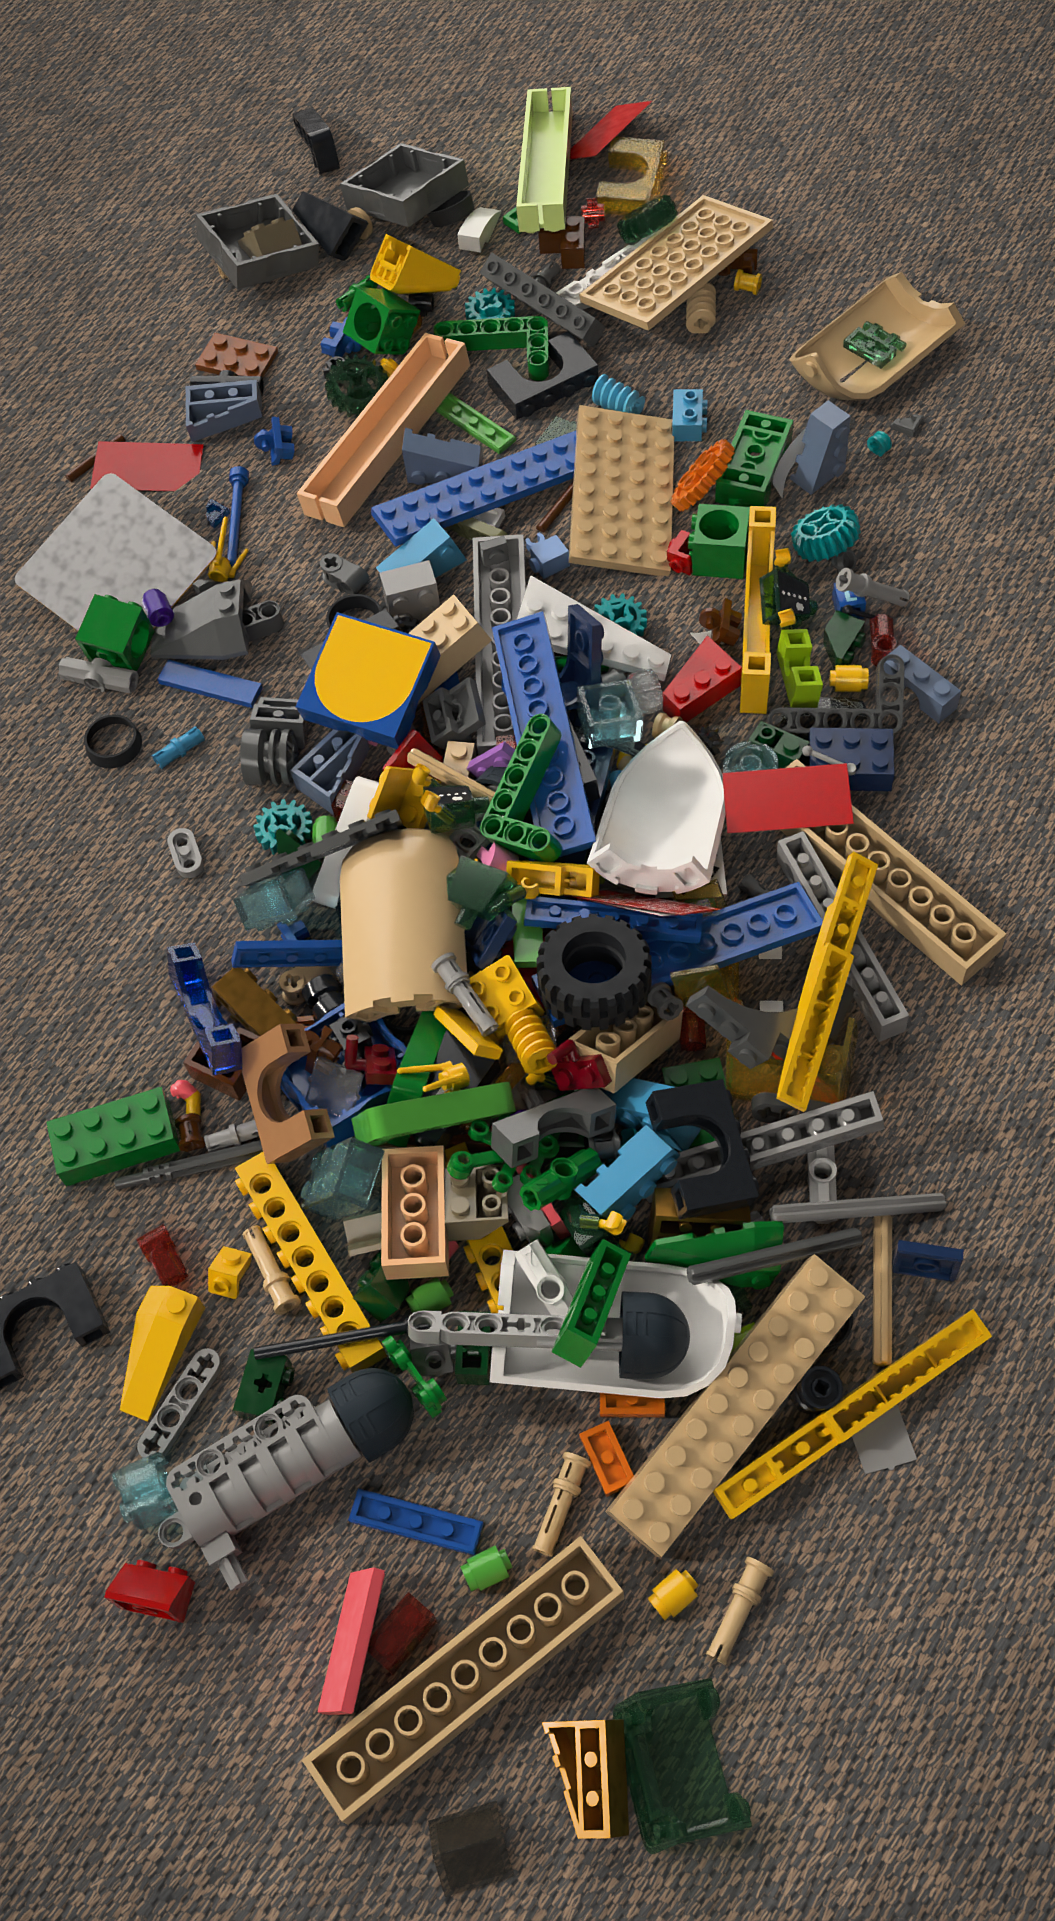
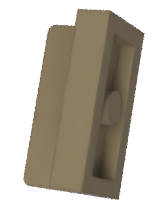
M382 1210L343 1218L349 1256L381 1250Z

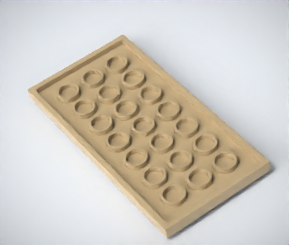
M702 195L579 294L580 302L649 331L773 229V220Z
M579 405L568 563L654 576H669L671 567L669 566L670 562L667 561L666 551L672 538V504L670 502L673 495L674 466L672 419Z

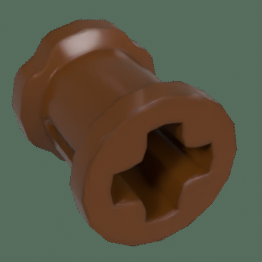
M193 1113L185 1114L175 1119V1127L179 1129L181 1139L178 1144L180 1151L189 1152L205 1147V1140L201 1137L199 1126L202 1122L200 1115Z

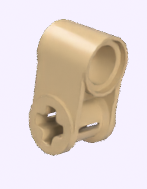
M328 966L295 967L284 972L279 978L284 1001L290 1005L303 1003L305 1001L301 994L303 987L311 979L319 975H333Z

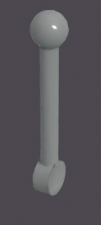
M807 745L802 749L805 756L812 755L830 764H843L840 761L814 751L811 746ZM848 763V775H854L856 773V765Z

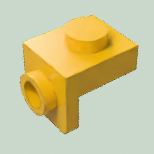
M223 1246L208 1268V1291L213 1294L236 1299L239 1295V1282L250 1266L252 1253Z

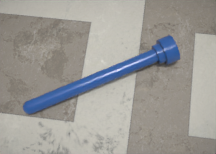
M241 466L231 468L229 474V482L233 486L227 559L230 561L231 567L237 561L243 488L249 482V471Z

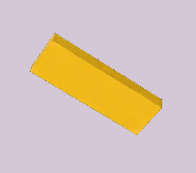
M437 1005L433 1014L435 1018L473 1055L499 1060L503 1050L488 1036L483 1037L475 1023L462 1011Z

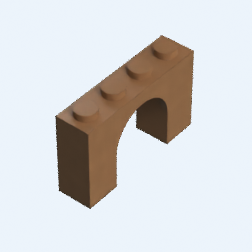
M279 1024L236 1051L267 1164L291 1162L335 1137L327 1109L303 1110L290 1117L282 1104L280 1085L286 1068L291 1063L311 1052L303 1024Z

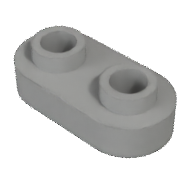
M186 828L172 831L168 836L167 843L179 875L184 878L198 876L203 871L204 862L193 832ZM182 842H187L185 846L179 847ZM188 864H194L192 867L186 868Z

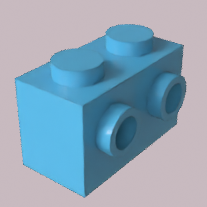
M674 389L672 421L674 441H702V433H707V418H702V415H707V400H703V389Z

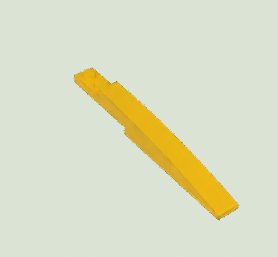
M854 851L848 855L834 901L827 907L800 997L776 1098L802 1112L807 1109L854 959V955L851 954L852 947L878 868L877 863Z
M970 1310L841 1398L835 1406L821 1412L762 1453L760 1457L718 1485L713 1494L730 1520L734 1519L825 1453L852 1437L992 1337L991 1333L975 1310Z

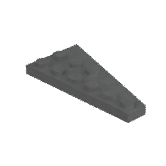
M391 809L375 814V818L365 822L362 819L349 824V829L343 832H338L337 830L328 832L321 836L322 841L315 844L313 842L304 844L297 848L298 851L289 855L287 852L271 858L272 862L262 866L261 863H256L245 868L246 873L240 875L243 885L248 887L356 845L377 834L391 831L404 825L397 810L391 811Z

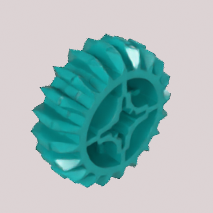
M831 504L829 507L823 506L819 510L814 509V512L805 514V518L799 519L798 524L793 527L791 540L794 550L797 551V554L802 559H808L809 562L815 559L817 562H820L825 558L829 560L830 557H838L839 553L847 552V548L853 547L854 542L859 539L861 526L858 516L854 510H851L850 506L844 507L843 504L838 506Z

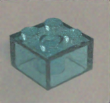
M630 679L577 687L576 711L588 749L642 741L643 715Z
M299 868L251 885L234 898L233 901L245 930L257 928L258 931H263L272 927L275 922L281 921L282 924H287L298 918L297 914L308 909L307 905L315 899V895L304 868Z

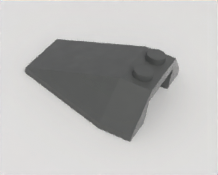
M239 579L217 584L172 609L174 612L173 620L166 626L154 628L155 632L152 637L150 653L152 658L225 660L248 655L249 635L242 623L243 603L251 602V581Z

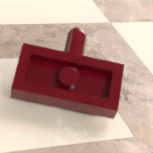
M348 1035L346 1037L345 1068L348 1070L365 1071L366 1084L393 1085L397 1074L394 1047H388L384 1044L365 1046L364 1059L357 1058L358 1036Z
M571 1039L566 1040L547 1055V1060L550 1064H557L551 1070L560 1091L606 1087L612 1082L602 1054L580 1056L575 1042Z

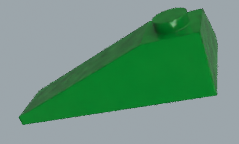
M753 1221L743 1223L742 1230L725 1232L724 1227L715 1228L713 1233L707 1234L704 1237L697 1238L696 1234L688 1233L656 1239L647 1251L645 1260L649 1263L688 1268L697 1264L782 1245L784 1225L782 1221ZM781 1265L719 1279V1281L737 1287L764 1289L769 1287L779 1274Z

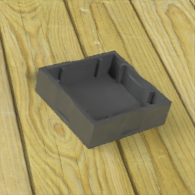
M400 143L379 157L374 163L340 183L346 209L361 208L368 216L410 227L469 186L464 159L441 153H433L422 148Z
M278 194L250 200L236 206L223 207L196 214L197 239L237 290L303 272L319 265V243L304 225L295 219L292 211ZM284 217L285 221L293 218L302 243L300 246L293 245V248L260 257L252 256L251 259L238 244V240L244 237L243 233L251 230V227L264 223L266 226L271 224V221Z

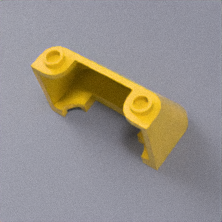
M386 234L372 267L370 279L396 294L445 292L458 286L461 270Z

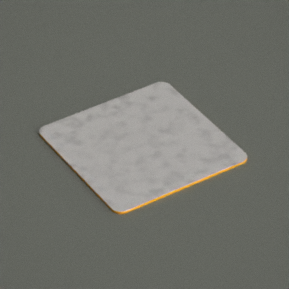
M110 473L104 475L17 572L15 582L21 589L79 631L94 594L101 596L111 595L121 602L128 603L131 601L142 606L143 594L150 589H159L165 593L172 608L192 586V583L199 578L216 558L217 551L208 541L117 475Z

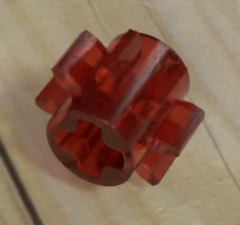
M597 198L586 199L587 205H581V216L585 217L588 229L599 228V222H605L604 204H598Z

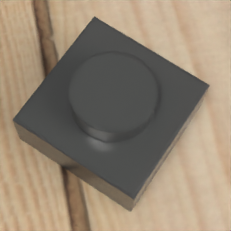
M504 535L479 543L484 567L509 560L508 546Z

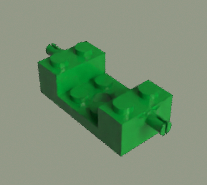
M745 410L731 444L735 448L733 451L734 455L731 457L732 460L727 464L728 467L723 475L716 480L715 502L740 507H766L771 495L772 478L780 458L792 442L793 420ZM752 452L760 453V455L758 456H752L750 454Z

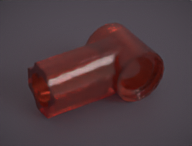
M877 614L876 617L869 621L872 651L871 662L876 667L882 658L896 649L897 645L894 638L893 618H889L887 614Z
M694 994L675 995L683 1003L680 1033L681 1050L700 1051L706 1049L705 1021L686 1006L690 996Z
M164 1224L136 1239L147 1261L152 1263L163 1286L173 1287L189 1276L184 1264L175 1251L177 1247L173 1243Z

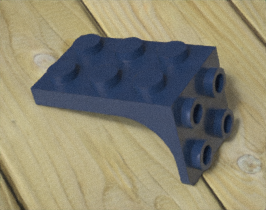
M579 604L568 606L567 661L559 674L567 710L587 709L591 705L600 704V688L603 685L601 677L603 653L601 648L604 628L598 620Z
M463 876L461 877L462 904H464L470 881ZM503 901L491 919L483 918L463 909L465 947L469 950L476 966L483 970L500 959L502 954L500 949L506 940L510 941L517 930V920L505 901Z

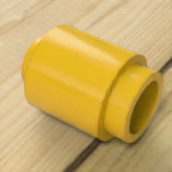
M835 665V670H830L829 685L835 687V692H861V689H868V668H862V665Z
M675 1569L652 1589L653 1594L647 1599L664 1620L670 1616L674 1618L698 1597L694 1590L699 1585L687 1570L680 1573Z

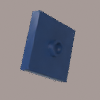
M898 1240L892 1260V1271L898 1274L953 1282L961 1267L964 1250Z

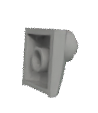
M518 1174L513 1177V1183L508 1191V1214L511 1213L516 1221L512 1226L521 1241L527 1239L529 1243H532L538 1239L541 1245L549 1246L555 1243L550 1223L541 1209L530 1211L523 1205V1200L519 1193L524 1184L521 1183L520 1175Z

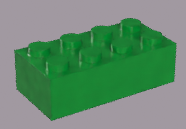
M162 1086L46 1122L56 1173L65 1186L180 1152L170 1102Z

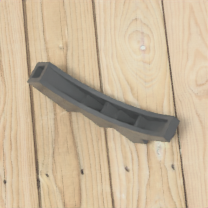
M847 983L845 984L826 1046L836 1041L855 990ZM710 986L690 996L686 1006L716 1029L723 1037L731 1041L728 1052L749 1069L769 1060L772 1052L785 1060L798 1008L785 1012H764L747 1008L727 999Z

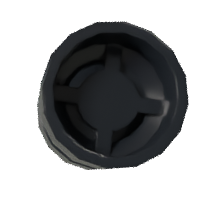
M319 975L311 979L302 989L301 994L309 1008L313 1009L312 1013L317 1021L326 1013L344 1003V994L341 993L342 989L334 975Z
M825 1366L813 1367L804 1374L790 1392L791 1400L794 1406L802 1413L809 1415L821 1413L835 1406L841 1399L843 1393L842 1381L831 1368Z

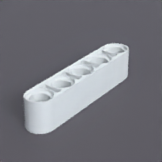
M360 776L355 778L335 830L343 832L349 829L348 825L362 819L365 822L371 820L367 818V814L379 782ZM352 846L325 856L313 888V902L336 909L335 907L340 900L342 861Z

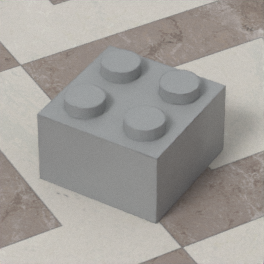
M429 560L379 573L386 607L392 617L397 614L398 617H401L402 621H405L406 617H410L411 622L414 618L419 621L426 619L440 607L437 583Z

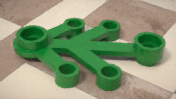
M501 1115L498 1121L510 1117V1115ZM482 1120L473 1121L468 1130L469 1137L474 1141H482L491 1146L492 1132L489 1131L487 1123ZM548 1135L539 1141L538 1158L530 1161L529 1165L525 1166L520 1174L522 1184L525 1185L540 1176V1168L543 1162L552 1160L558 1154L559 1144L552 1135ZM494 1150L472 1155L466 1151H459L451 1156L447 1164V1171L453 1178L464 1180L470 1176L473 1168L504 1162V1160ZM505 1162L502 1170L496 1173L492 1186L497 1192L505 1193L509 1191L513 1183L512 1176L516 1167L511 1168ZM526 1174H531L534 1178H530ZM499 1180H504L506 1184H502Z
M390 1335L381 1341L396 1369L400 1367L402 1371L406 1369L415 1380L416 1386L411 1391L417 1397L419 1403L424 1406L432 1419L442 1412L441 1404L447 1401V1398L433 1378L427 1382L424 1381L412 1363L410 1352L400 1339L395 1341Z

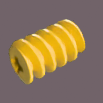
M522 1009L512 1013L505 1022L504 1031L524 1070L529 1073L540 1074L554 1068L557 1064H550L547 1060V1055L556 1047L553 1041H551V1037L547 1033L541 1018L535 1015L533 1009Z

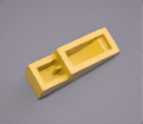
M507 861L506 880L516 883L512 891L521 887V880L524 877H528L531 880V886L535 883L539 884V894L582 897L599 895L600 874L589 865Z

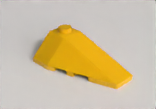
M150 1286L136 1313L120 1411L149 1422L205 1310V1306L199 1297L172 1286Z

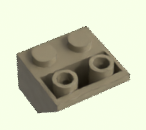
M284 217L275 219L266 226L264 223L251 227V230L244 232V237L238 240L239 246L251 259L252 256L260 257L293 248V245H302L293 218L285 221Z
M504 1164L473 1168L470 1176L464 1180L453 1178L448 1173L447 1168H445V1226L449 1241L481 1239L509 1222L508 1191L500 1193L492 1186L496 1173L502 1170ZM499 1180L502 1184H506L504 1180Z

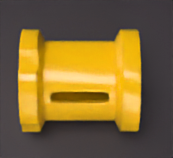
M739 269L734 281V291L741 289L751 291L753 295H757L762 284V274H748Z

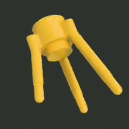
M228 517L223 518L217 555L209 565L207 574L210 579L218 582H227L228 578H234L237 569L249 551L244 549L232 567L230 561L222 557ZM212 541L211 544L216 549V542Z
M451 1061L442 1064L410 1066L397 1069L399 1074L442 1071L438 1074L439 1081L424 1086V1092L442 1087L446 1091L444 1093L459 1091L460 1088L470 1084L469 1074L463 1063L452 1065Z

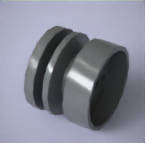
M264 729L244 730L240 746L242 777L247 786H264L267 783L269 773L275 786L280 785L282 781L284 785L294 784L290 770L298 763V748L292 729H284L282 734L279 729H273L269 740Z

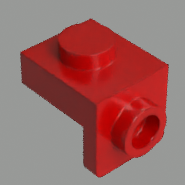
M681 530L677 537L673 538L669 543L666 551L667 561L670 562L669 566L674 572H683L691 575L692 559L688 555L689 551L692 550L688 549L690 533Z

